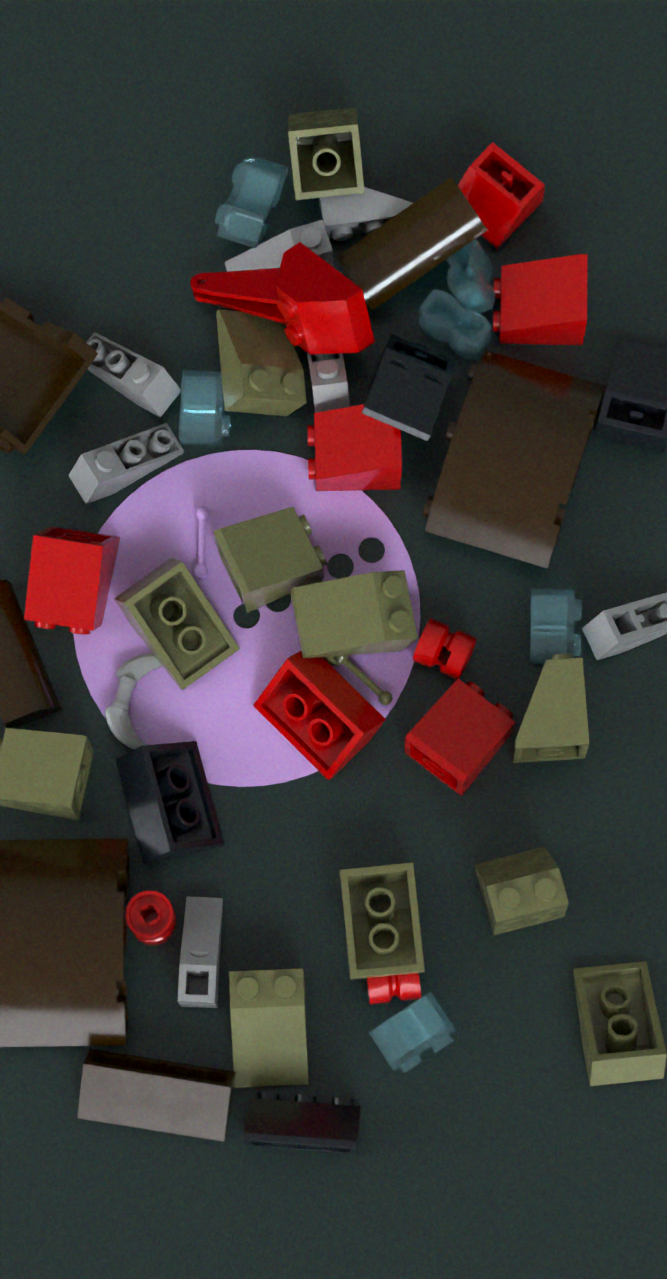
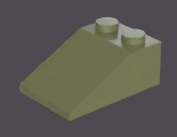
M217 310L216 319L224 410L288 416L307 403L303 367L294 346L285 335V325L240 311Z
M170 558L114 598L131 626L181 690H184L240 649L184 563L180 560Z
M405 570L370 572L293 587L290 590L303 659L401 652L418 639Z
M413 862L340 870L350 980L425 972Z
M647 962L573 969L583 1052L590 1086L664 1079L667 1052Z
M304 969L229 971L233 1069L236 1072L234 1087L309 1085Z

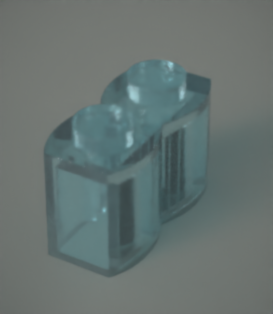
M476 238L446 259L450 265L447 274L448 286L468 316L491 310L495 302V291L490 283L492 263Z
M433 289L419 308V324L421 328L432 338L448 342L452 350L465 359L477 361L490 343L491 325L487 319L474 310L462 308L458 300L447 292Z
M183 370L179 417L180 444L223 446V436L230 437L231 418L230 415H224L221 372Z
M531 589L529 664H545V661L552 659L553 655L561 653L580 656L581 635L574 634V621H581L582 601L575 599V590Z
M430 992L369 1032V1035L393 1072L401 1068L405 1074L422 1062L419 1056L428 1049L432 1048L436 1053L452 1043L453 1039L450 1035L456 1029Z

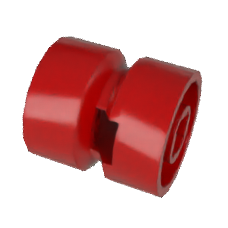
M430 618L416 646L413 661L429 668L438 665L440 673L456 680L460 679L473 653L477 637L461 630L452 633L450 632L449 625Z
M146 890L137 893L130 899L126 907L125 918L128 927L139 941L147 945H159L173 936L177 926V917L171 902L165 895L157 891Z
M419 973L367 978L370 1005L389 1003L393 996H397L401 1001L421 999Z

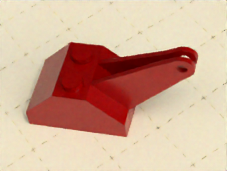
M301 242L283 252L280 268L199 273L190 280L195 300L286 324L284 332L289 342L294 346H300L310 355L359 353L375 342L363 289Z

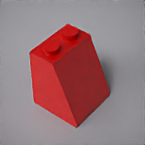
M577 254L501 266L500 278H494L493 299H500V311H493V332H499V344L583 345L587 324L588 254Z
M364 404L314 413V425H307L308 446H315V458L308 459L309 480H316V491L400 490L402 474L401 430L362 414Z
M54 526L33 535L24 620L35 621L34 626L43 629H55L56 625L69 627V632L82 635L90 634V630L94 631L100 627L103 622L120 537Z
M457 679L405 736V754L462 796L515 730L516 722L512 719L513 713L500 703L493 705L483 697L485 695L484 691L471 681L465 684L460 679Z

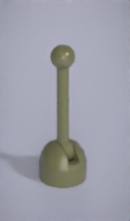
M349 655L323 657L331 666L344 664L378 696V700L382 705H389L392 702V694L388 691H382L348 659Z

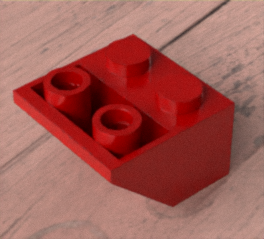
M493 142L469 166L457 185L487 228V231L481 236L496 249L543 202L545 184Z

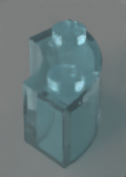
M249 155L241 164L237 163L232 176V183H234L232 192L225 204H220L216 214L215 223L219 224L217 236L257 248L269 227V224L264 221L271 207H277L288 167Z

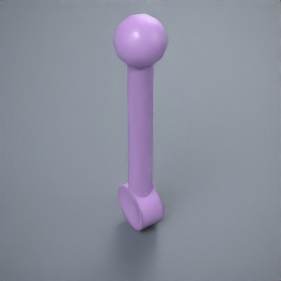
M201 506L197 508L195 513L199 519L198 560L193 573L198 579H204L208 575V569L204 562L205 528L209 510Z

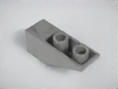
M364 187L365 193L319 198L322 220L328 238H333L335 241H345L351 239L354 235H369L412 205L413 202Z
M96 332L86 342L98 353L87 370L145 410L161 417L182 391L164 367Z
M307 353L315 413L350 407L343 353L312 355Z
M165 423L81 454L68 476L85 504L115 494L182 455L184 450L168 424Z
M186 897L177 1000L181 1007L218 1008L223 898Z

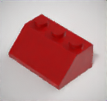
M302 651L286 659L253 705L328 780L333 778L369 743L386 720L323 657L303 659Z

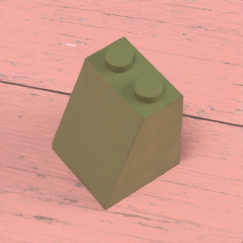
M357 108L288 114V136L295 200L365 193Z
M294 507L213 531L218 554L247 613L291 594L290 590L293 587L313 584L324 579L323 566L327 565L325 556L319 545L316 547L312 546L308 535L312 534L309 523L304 514L298 517Z
M561 653L553 655L552 659L545 661L515 740L512 756L513 763L585 759L590 743L583 658H574L573 654Z
M6 728L4 738L0 737V806L79 821L94 756V750L87 736Z
M545 846L474 865L493 936L564 918L569 905L559 867Z

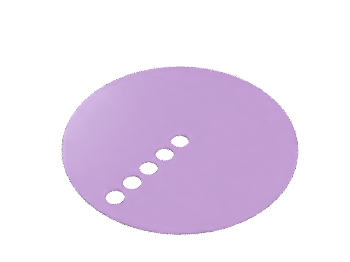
M233 450L208 454L185 461L163 471L130 494L114 510L98 532L99 534L120 537L103 622L94 631L90 630V634L73 633L82 676L93 700L104 717L105 709L115 701L119 687V677L116 675L118 668L135 656L152 653L131 626L114 598L170 558L184 563L240 648L184 690L178 687L164 667L152 670L137 681L128 704V715L132 727L139 738L147 745L196 741L207 782L210 784L234 787L267 786L292 781L318 771L253 706L286 659L301 651L292 597L291 603L286 610L274 612L264 605L258 608L260 618L255 626L251 628L239 627L235 623L233 615L235 609L242 605V602L218 554L213 531L294 507L298 517L303 514L306 517L312 531L308 538L313 547L320 546L327 565L333 556L342 554L348 556L353 562L354 569L350 576L370 572L405 570L418 639L401 652L349 655L348 657L382 691H388L392 694V702L389 705H382L378 700V696L344 664L332 667L386 718L406 686L414 665L413 655L419 641L421 623L420 596L410 556L400 535L383 511L362 490L316 491V480H309L308 460L298 456L275 451ZM201 506L209 510L205 528L204 562L208 569V575L204 579L196 578L193 573L198 560L199 519L195 513L197 508ZM369 538L378 539L385 548L384 556L375 563L364 561L358 552L360 544ZM327 565L323 566L324 579H322V582L336 579L329 574Z

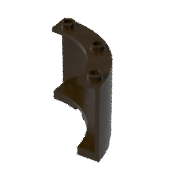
M7 297L3 302L0 300V450L7 454H10L13 450L26 455L98 353L75 332L63 329L47 321L43 327L36 324L31 312Z
M484 350L480 361L473 360L467 378L468 381H471L458 421L451 420L445 440L450 441L449 449L434 497L428 496L422 514L423 517L428 518L425 531L548 569L566 509L559 507L561 503L567 505L571 489H573L585 445L588 443L606 386Z
M128 838L0 840V1047L123 1046L127 1044L129 1016L127 979H124V957L127 956V923L124 920V904H128L130 874Z

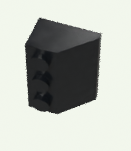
M196 741L144 745L116 759L143 864L173 860L224 844Z
M258 1092L257 1098H248L243 1141L246 1146L358 1154L361 1106H354V1099L332 1098L331 1104L317 1103L316 1096L295 1095L294 1101L279 1100L280 1094L270 1092Z

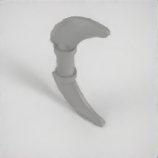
M153 653L135 656L118 668L116 675L119 677V687L115 701L105 709L106 721L111 732L122 744L133 750L147 744L139 738L132 727L128 715V704L137 681L150 671L163 667Z

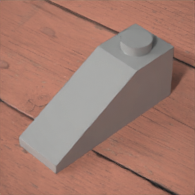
M323 220L289 229L225 262L227 272L280 268L283 252L299 242L333 267V250Z
M667 592L604 610L586 624L582 630L596 660L626 652L666 635Z

